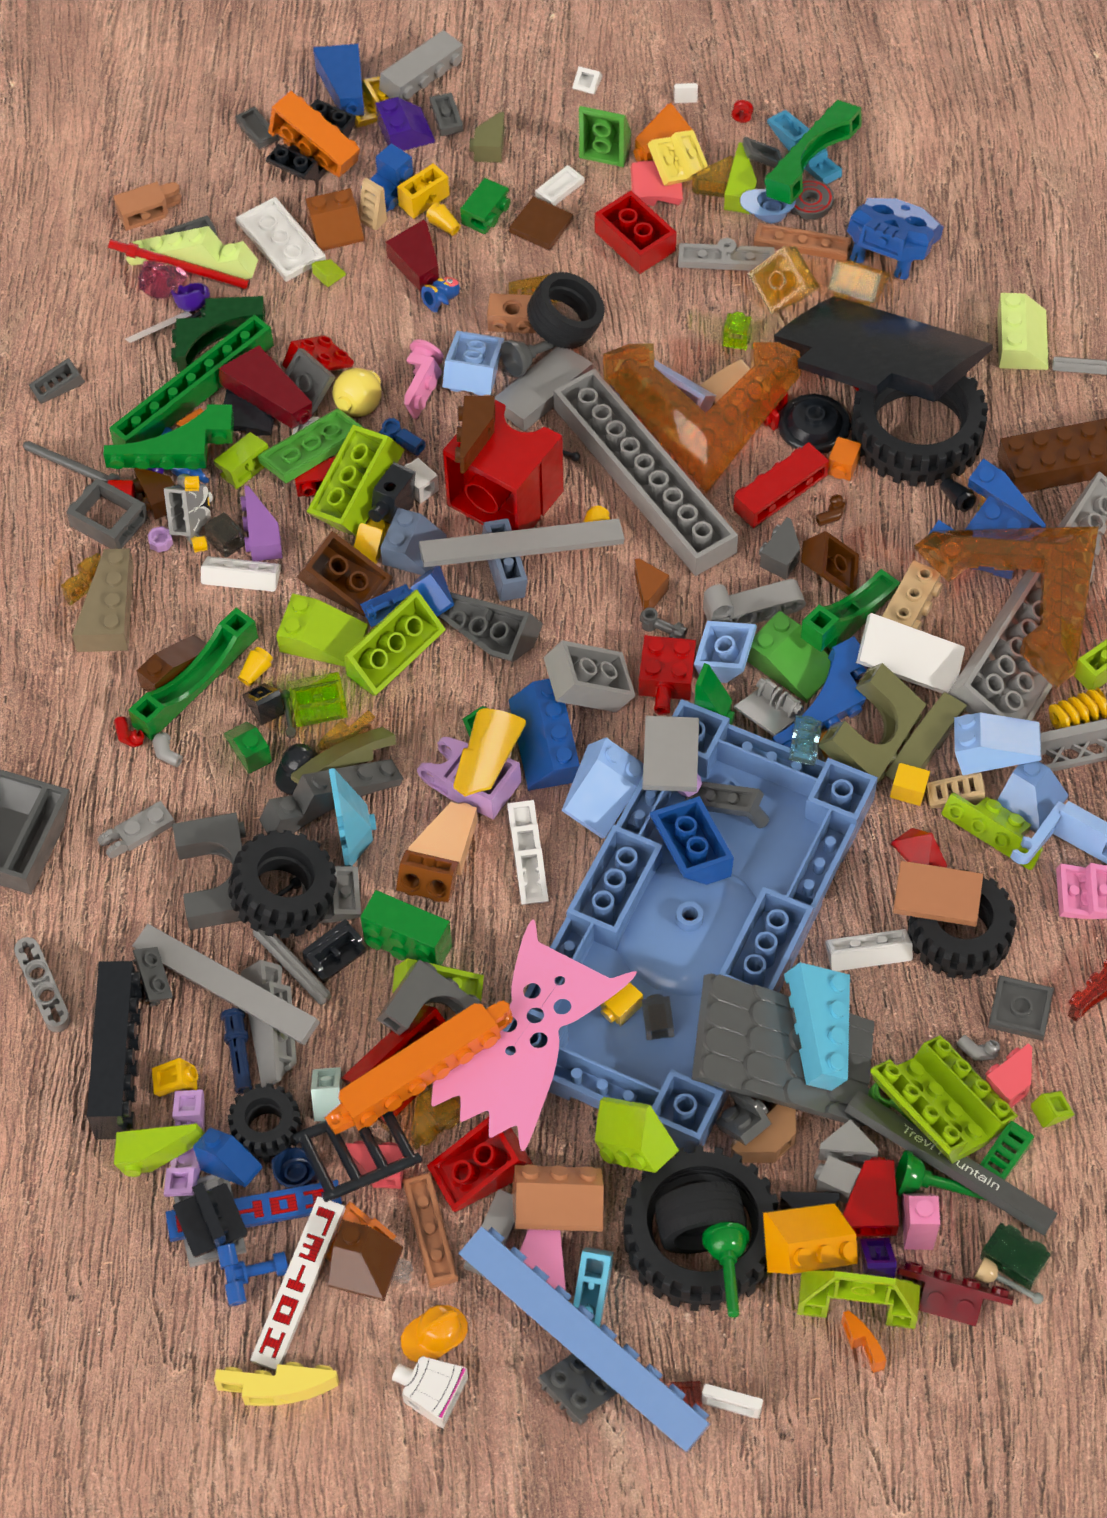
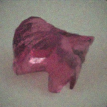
M144 260L138 275V281H140L139 289L151 297L167 299L172 296L171 290L176 291L178 286L186 281L187 275L183 269L173 264L155 260Z

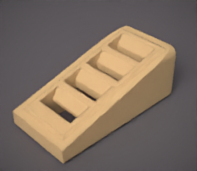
M365 178L362 182L359 218L361 223L373 230H377L387 221L384 188Z
M981 772L933 781L926 785L930 809L943 808L949 798L948 789H952V793H956L973 805L978 804L985 798ZM970 787H974L975 791L971 792ZM959 788H963V794H960ZM936 790H941L943 798L938 799Z

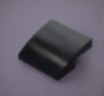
M226 389L223 404L232 405L234 415L233 431H246L247 434L251 432L256 436L272 435L275 418Z

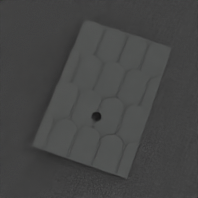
M712 973L704 975L691 1080L842 1123H846L851 1119L857 1127L865 1126L864 1123L846 1113L845 1109L859 1090L868 1095L875 1021L849 1013L848 1080L832 1091L809 1086L805 1082L799 1049L802 1047L800 1037L795 1032L794 1024L796 1023L794 1008L790 1007L789 996L756 984L750 985L724 975Z

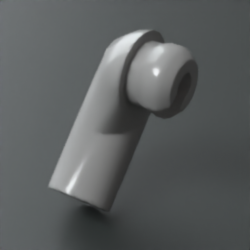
M165 732L156 734L153 739L156 757L178 767L182 762L183 756L170 750V735Z
M963 1035L956 1044L975 1061L993 1060L1000 1051V1045L995 1040H989L985 1044L977 1045L966 1035Z

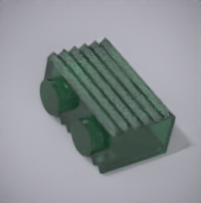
M1000 1223L983 1248L980 1259L983 1260L986 1257L992 1260L997 1265L998 1271L1031 1290L1048 1264L1051 1254L1047 1252V1248L1042 1243L1035 1240L1030 1242L1029 1239H1025L1016 1227L1012 1225L1005 1226L1003 1223Z

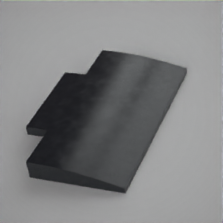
M836 296L820 302L803 312L774 334L776 351L799 358L797 360L798 369L875 394H879L885 387H889L932 402L937 401L993 350V344Z

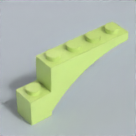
M209 226L132 242L138 244L140 248L243 279L253 277L258 259L244 241L223 245ZM126 257V261L131 266L156 263L140 257Z

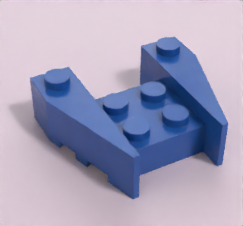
M983 458L969 477L968 487L987 500L962 534L938 520L924 539V548L945 562L957 563L968 566L970 569L993 573L995 576L1012 580L1014 569L1006 563L1031 529L1044 536L1046 524L1006 473Z

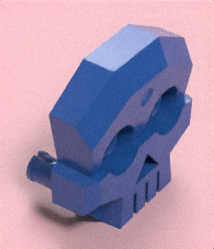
M867 198L865 204L859 206L850 218L847 232L854 241L850 260L854 262L857 257L856 263L865 262L868 249L898 260L894 276L898 278L899 273H901L900 279H907L912 261L924 260L927 257L932 245L941 239L944 226L922 207L897 198Z

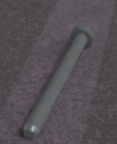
M25 441L23 444V448L26 451L93 480L99 478L108 483V480H120L119 475L114 473L107 475L33 442Z

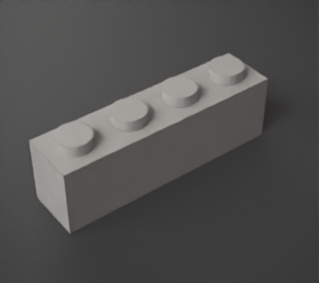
M442 30L380 73L379 90L389 98L410 99L420 89L426 88L433 80L442 77L446 71L460 64L463 44Z

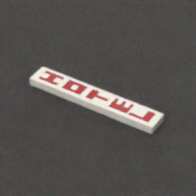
M317 1197L250 1361L252 1363L274 1371L277 1369V1364L282 1365L346 1208L344 1205L333 1201L324 1202L323 1198Z

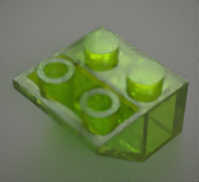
M339 672L287 681L296 727L348 718Z

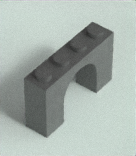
M236 812L172 824L179 860L203 855H219L229 860L233 865L238 851H241L243 846L241 838L246 837L244 821L238 822ZM229 878L218 887L183 894L186 918L190 930L242 921L238 917L239 911L235 912L231 906L232 899L228 897Z
M419 959L411 966L377 1017V1020L397 1035H400L408 1029L421 1007L425 1004L440 1003L448 1006L458 1014L472 1004H482V1002L476 996L462 991L454 980L444 978L436 972L437 970L433 965L428 962H422Z

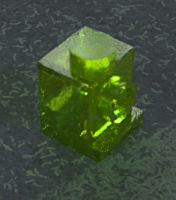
M742 312L727 313L723 346L747 350L751 334V317L745 316ZM731 333L741 334L743 339L731 338L730 335Z

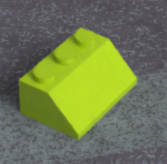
M603 1097L600 1100L594 1141L600 1149L599 1154L605 1162L656 1173L679 1151L651 1105Z

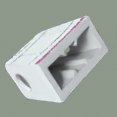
M420 1357L414 1370L399 1363L394 1371L392 1380L405 1386L402 1396L403 1401L408 1406L437 1426L444 1428L468 1380L467 1368Z

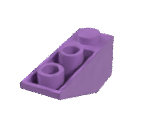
M248 485L244 486L245 496H241L242 511H247V516L242 517L244 532H249V537H244L246 552H251L252 561L283 558L278 522Z

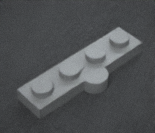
M723 238L717 245L679 243L678 268L773 272L774 247L739 246L736 249V242L731 238Z

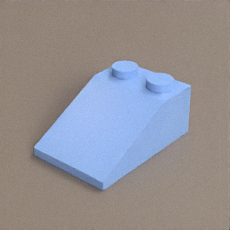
M456 331L445 359L442 387L449 388L454 392L469 391L480 396L491 395L501 356V344L504 342V338Z
M981 712L954 718L955 755L962 775L1042 760L1040 723L1037 721Z
M607 737L589 744L561 811L600 838H605L641 780L644 764Z

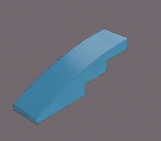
M787 110L767 119L768 125L788 151L801 140L804 133L810 130ZM827 149L817 153L805 167V170L810 175L825 184L842 177V168L828 158Z

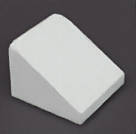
M579 66L572 89L595 94L603 75L599 71Z

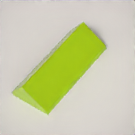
M414 590L344 655L347 676L373 696H376L446 630L418 590Z

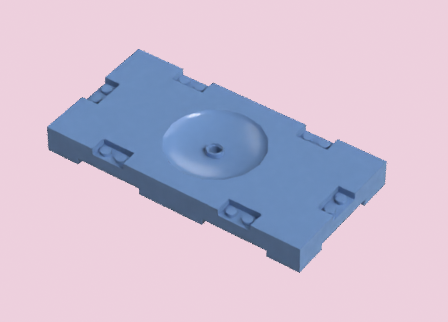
M681 699L672 717L699 718L697 774L701 777V781L720 784L729 776H732L743 787L760 789L764 796L759 806L769 817V822L765 827L757 828L746 816L709 812L734 857L731 877L708 885L684 878L655 826L650 812L683 802L686 796L680 795L678 791L643 790L642 776L616 825L613 824L567 909L566 918L550 948L609 978L636 971L637 973L630 983L643 994L644 1005L621 1027L615 1021L610 1023L601 1014V1005L577 1021L561 1026L558 1031V1058L548 1092L568 1101L572 1097L599 1109L600 1100L603 1097L651 1105L677 1148H684L685 1152L691 1153L694 1152L695 1146L705 1145L730 1091L691 1080L703 977L710 973L724 975L750 985L756 984L780 992L785 982L784 974L792 968L820 911L822 901L841 862H844L874 801L878 777L830 758L823 762L729 724L730 718ZM689 917H690V918H693L694 920L688 921V920H686L685 918H689ZM558 976L554 982L556 985H563L565 978ZM530 983L524 996L530 999L536 998L541 992L539 985ZM566 999L557 1000L554 1004V1011L557 1014H566L571 1009V1003ZM532 1008L527 1013V1019L531 1023H539L544 1018V1012L540 1008ZM514 1017L512 1023L503 1029L504 1032H511L516 1029L517 1021ZM541 1032L533 1034L530 1038V1043L535 1048L544 1047L548 1041L547 1036ZM508 1046L505 1052L507 1055H514L516 1048Z

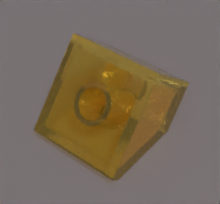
M783 246L747 273L770 314H774L802 301L820 287L798 248L792 246Z
M847 259L836 261L828 289L833 290V295L847 299L849 295L857 298V303L870 306V303L878 302L890 273Z

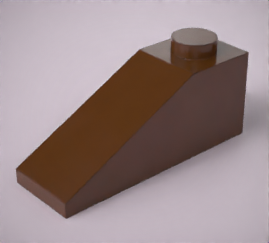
M194 634L153 654L136 670L140 687L146 692H150L166 685L194 661L207 643Z

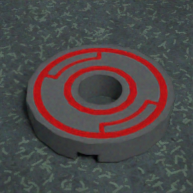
M804 179L803 192L795 200L796 203L791 212L794 215L796 213L801 215V218L806 220L822 218L833 207L834 193L830 186L822 181ZM806 198H814L815 201L809 202V201H806L805 199H806Z

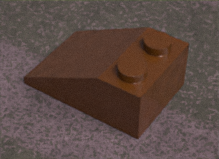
M331 531L296 576L316 593L362 616H365L360 604L380 596L393 578L334 531Z

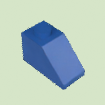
M211 1127L193 1146L201 1171L240 1186L247 1187L262 1169V1164L232 1135Z

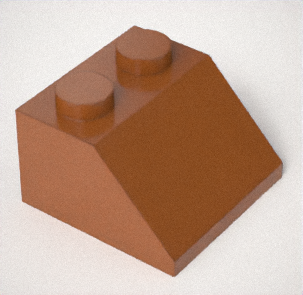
M351 188L305 198L309 224L316 245L321 251L364 242L358 209Z

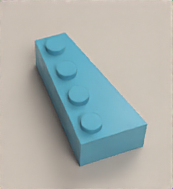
M799 962L786 972L784 977L786 984H789L791 995L789 996L790 1007L794 1008L796 1023L794 1027L796 1035L800 1037L802 1048L799 1049L805 1082L806 1085L832 1091L848 1080L850 975Z

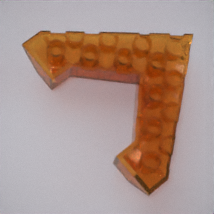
M753 342L750 353L751 369L707 412L703 411L654 367V343L627 344L604 353L603 379L619 393L620 398L626 405L636 412L642 419L643 424L668 452H671L676 457L677 462L689 475L695 478L702 490L707 494L719 476L732 463L739 451L744 448L764 423L771 411L784 398L791 386L800 378L801 369H798L797 360L800 358V351L779 342Z
M1099 526L933 531L914 545V549L948 582L967 568H978L979 566L994 567V570L1007 571L1029 569L1031 572L1041 573L1040 626L1023 638L1020 654L1055 689L1075 674Z

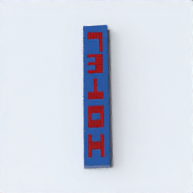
M333 1180L334 1186H338V1180ZM320 1183L235 1198L234 1201L245 1227L249 1228L310 1216L317 1197L323 1198L322 1193L324 1190ZM341 1197L331 1200L342 1205ZM165 1211L170 1242L186 1239L175 1211Z

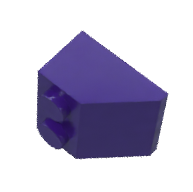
M399 97L376 102L377 122L387 146L392 143L402 151L435 143V138L421 107Z

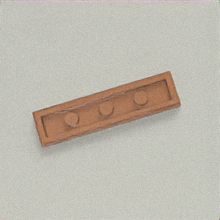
M758 222L753 246L774 247L776 250L847 261L851 238Z
M426 1173L403 1179V1186L430 1289L459 1282L431 1174Z

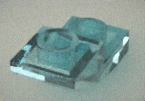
M796 715L788 760L815 766L822 721H818L810 716L801 717Z

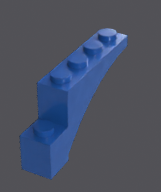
M855 636L832 647L828 656L831 661L830 668L821 692L798 720L787 729L772 737L771 741L794 749L797 746L796 743L805 740V742L810 741L819 734L820 730L824 728L828 730L830 726L840 723V720L846 716L852 718L863 710L862 706L866 697L856 689L857 683L855 681L863 677L868 667L856 663L860 644Z

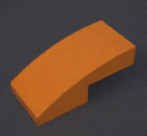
M849 1310L843 1312L841 1323L851 1349L863 1346L872 1372L884 1370L887 1359L872 1332Z

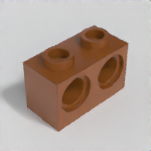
M406 850L399 864L396 891L404 892L410 896L417 895L430 898L436 902L449 903L455 888L459 862Z

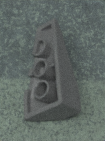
M450 592L454 606L439 615V617L489 655L514 662L534 648L543 623L531 613Z

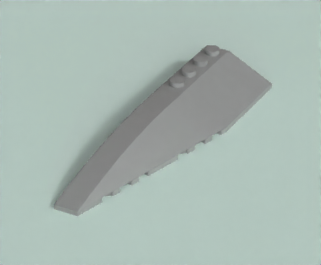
M1100 471L1094 476L1038 553L948 692L949 695L967 705L965 711L971 714L981 712L1032 721L1067 664L1070 655L1068 650L1075 638L1074 629L1076 623L1080 621L1082 614L1080 612L1081 605L1086 600L1095 569L1093 565L1094 560L1100 552L1101 546H1099L1101 536L1105 534L1107 527L1105 525L1107 519V477Z

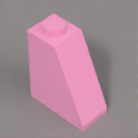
M903 1193L901 1195L904 1250H933L940 1227L939 1197L932 1193Z
M528 1229L520 1249L527 1257L524 1263L531 1269L537 1265L549 1276L546 1282L554 1289L560 1285L566 1290L560 1230Z

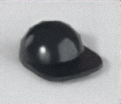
M296 743L288 747L283 753L275 775L276 786L281 792L288 795L293 794L297 783L291 780V774L318 755L313 747L308 744Z

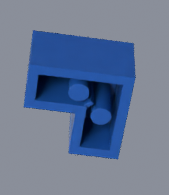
M392 143L375 156L377 173L369 179L384 188L386 213L394 209L398 204L397 186L414 176L412 157Z

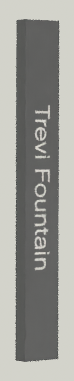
M860 1090L845 1109V1112L905 1150L912 1151L913 1155L1045 1236L1056 1218L1057 1212L970 1158L964 1157L952 1164L915 1124Z

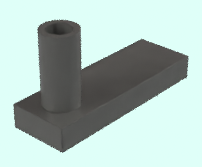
M702 782L699 791L690 797H686L684 800L700 796L709 812L746 816L757 828H763L769 822V817L759 806L764 796L760 789Z

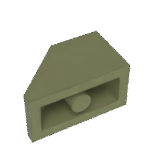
M504 112L497 113L475 128L474 138H470L469 151L474 152V162L502 163L505 133Z

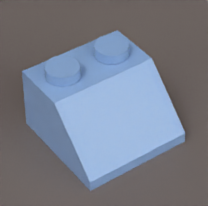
M707 621L694 662L698 674H700L704 663L710 665L721 683H727L744 672L756 632V624Z

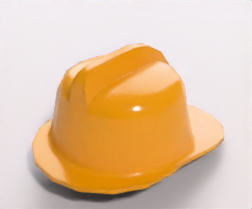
M450 1305L430 1307L425 1313L405 1327L401 1336V1347L404 1354L416 1363L420 1357L437 1360L465 1339L468 1332V1322L465 1315L459 1309Z

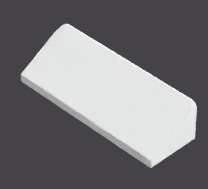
M207 556L201 566V583L274 592L277 588L281 564Z
M906 929L825 941L830 967L833 971L906 962L913 959L912 942Z

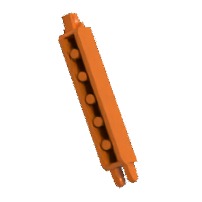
M500 1000V1002L497 1001L496 1004L494 1003L487 1009L482 1004H472L341 1089L338 1096L341 1104L325 1117L332 1132L336 1135L353 1126L359 1131L364 1127L373 1125L380 1116L388 1111L396 1110L403 1101L413 1095L422 1093L426 1086L436 1080L445 1078L451 1070L460 1064L468 1063L475 1054L495 1045L498 1039L501 1038L500 1031L512 1023L513 1017L509 1003Z

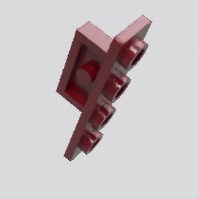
M906 1261L905 1265L899 1263L897 1274L925 1282L918 1308L919 1311L976 1327L983 1298L1013 1306L1014 1295L1009 1294L1010 1290L1004 1287L993 1285L992 1289L980 1286L981 1282L972 1278L963 1277V1281L951 1278L952 1274L947 1271L935 1269L933 1273L922 1270L923 1266L915 1262Z

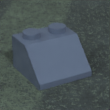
M397 508L380 547L382 565L423 575L435 566H423L419 541L447 538V535L422 514Z

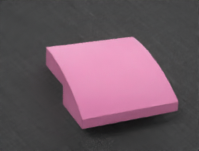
M1090 863L1085 868L1060 864L1056 868L1059 916L1077 919H1107V865Z

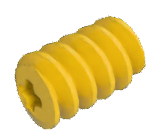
M1098 687L1095 690H1087L1086 693H1079L1076 697H1069L1067 701L1061 700L1058 704L1049 705V717L1055 729L1070 727V725H1080V721L1082 724L1089 723V717L1093 722L1099 721V714L1103 719H1107V701L1105 695Z

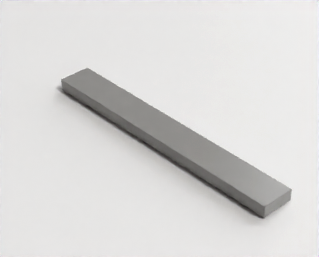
M618 518L419 541V549L423 566L432 567L624 544L625 538Z
M148 923L132 945L135 949L158 947L162 963L165 967L304 1046L320 1023L317 1018Z

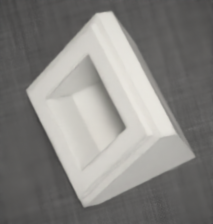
M684 83L673 86L674 103L697 102L698 84Z

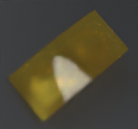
M98 552L91 557L85 558L77 565L78 575L70 577L65 583L61 584L64 598L70 606L88 593L101 559V555Z

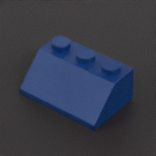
M700 796L650 812L655 826L684 878L708 885L731 877L734 857Z

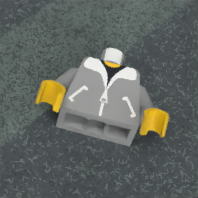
M181 474L177 478L179 485L164 488L169 534L185 536L189 543L193 545L194 553L207 551L206 537L200 536L199 533L211 518L210 502L213 500L212 493L205 484H199V476Z

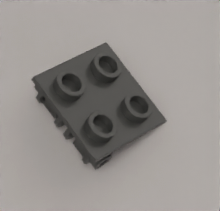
M573 1353L538 1376L539 1383L542 1385L541 1389L554 1399L553 1402L555 1404L561 1402L559 1408L561 1410L567 1409L566 1413L572 1418V1422L583 1425L588 1420L589 1413L618 1394Z

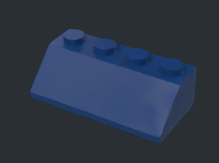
M550 679L533 681L508 700L511 714L526 720V726L519 736L517 743L528 791L573 783L580 766L566 704L556 702Z

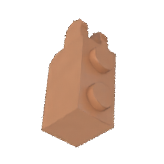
M156 181L114 195L116 212L125 231L166 218L168 215L167 208L178 205L181 202L182 197L178 193L179 185L176 182H170L159 186Z

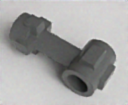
M646 608L640 614L642 628L647 632H652L657 628L670 634V638L684 639L687 634L688 628L684 627V624L678 622L673 625L658 618V613L654 608Z

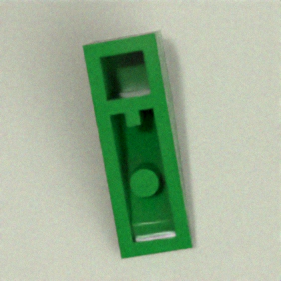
M704 663L695 684L694 704L730 718L729 724L732 725L735 717V712L732 711V699L710 665Z

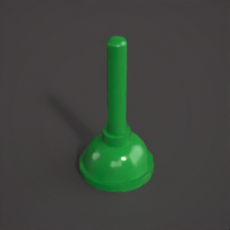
M905 1150L903 1152L895 1174L897 1195L915 1193L921 1187L928 1188L932 1186L987 1201L955 1180L932 1175L931 1171L925 1170L923 1161L914 1156L912 1151Z
M723 1222L707 1228L702 1235L703 1246L711 1256L719 1260V1263L723 1265L727 1313L730 1318H736L740 1312L734 1264H736L737 1258L743 1254L749 1243V1231L738 1223Z

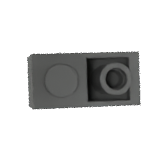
M786 517L781 525H776L770 541L764 542L759 550V555L761 556L760 567L785 580L799 563L800 545L792 520Z

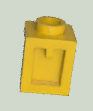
M177 1058L152 1068L154 1094L159 1097L183 1088L186 1090H198L197 1069L193 1064L182 1058Z

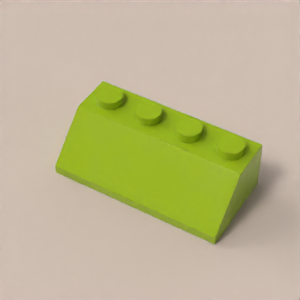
M352 425L306 512L339 531L356 537L360 523L366 524L369 518L368 513L372 508L374 487L394 462H399L404 449L389 436Z

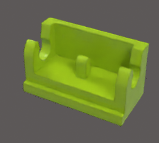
M249 432L213 461L215 466L223 471L219 475L237 490L265 468L259 463L257 456L268 450L269 446L268 443Z

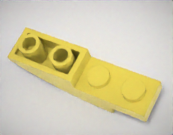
M287 1362L285 1365L277 1364L275 1376L264 1370L247 1373L236 1367H226L225 1370L216 1369L214 1382L217 1390L242 1393L245 1405L274 1406L295 1403L326 1393L338 1386L339 1379L337 1371L329 1366L317 1365L315 1368L303 1367L302 1364L297 1362Z

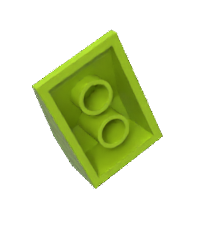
M292 593L276 635L279 652L345 667L344 655L365 636L368 624L318 599Z

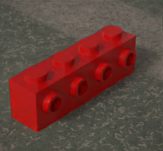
M809 442L801 448H796L789 457L783 461L776 462L772 469L765 474H759L748 486L738 489L734 495L733 510L752 528H755L828 476L829 460Z

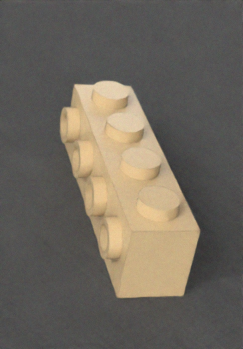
M913 560L882 617L920 630L922 616L927 617L932 607V602L930 601L933 596L938 597L942 589L943 583L940 582L941 571Z

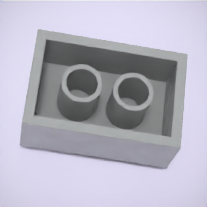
M562 640L543 657L556 702L618 712L636 696L623 652Z

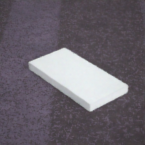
M276 197L236 217V223L286 282L310 270L313 262L326 260L325 254Z
M870 613L867 616L856 663L869 668L883 663L898 678L943 694L950 691L959 677L965 647Z

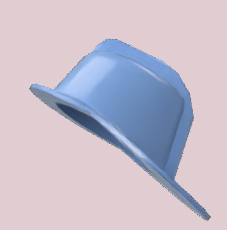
M766 189L746 191L740 198V203L746 211L770 224L782 221L786 217L787 212L791 211L796 203L794 201L790 205L766 197Z

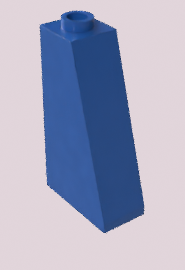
M359 44L313 47L315 68L336 107L354 116L364 115Z

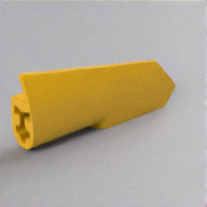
M480 709L476 713L468 747L463 748L453 788L465 797L476 792L490 790L526 726V720L501 710Z

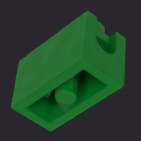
M484 178L460 208L461 224L486 235L491 227H495L500 215L506 212L510 206L511 200L507 198L509 188Z

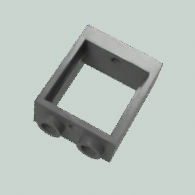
M96 478L91 485L86 486L83 494L76 502L70 504L66 512L70 527L110 549H122L148 519L145 503L99 478ZM101 496L127 510L111 529L85 516Z

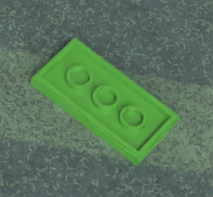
M337 408L259 454L257 457L260 464L284 483H288L338 453L352 425L364 427Z

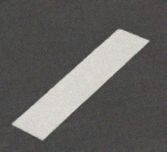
M185 311L125 338V340L131 343L175 323L176 319L186 318L192 314Z

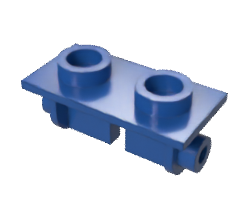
M407 584L360 604L370 626L374 627L413 592L412 589H409Z

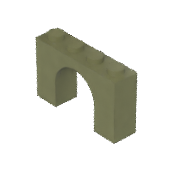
M883 663L868 668L856 686V689L878 709L882 716L884 731L881 741L878 744L867 741L846 721H842L830 726L818 744L833 760L878 777L877 783L884 778L886 774L885 769L896 759L898 755L897 750L910 737L909 731L912 726L920 721L922 718L921 712L926 706V703Z

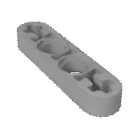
M30 937L22 938L14 947L17 960L47 1028L52 1032H62L70 1024L68 1010L38 942ZM27 947L31 950L34 958L30 962L24 952V949ZM35 968H42L45 970V973L41 978L33 979L30 977L31 971ZM46 990H51L55 993L54 997L49 1001L40 1000L41 993ZM56 1008L61 1021L55 1022L50 1009Z

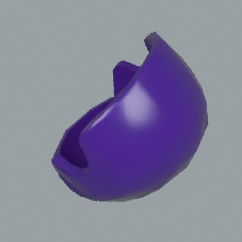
M200 282L190 283L186 286L179 285L177 293L171 290L178 308L187 312L201 309L205 305L206 298H210L209 288Z

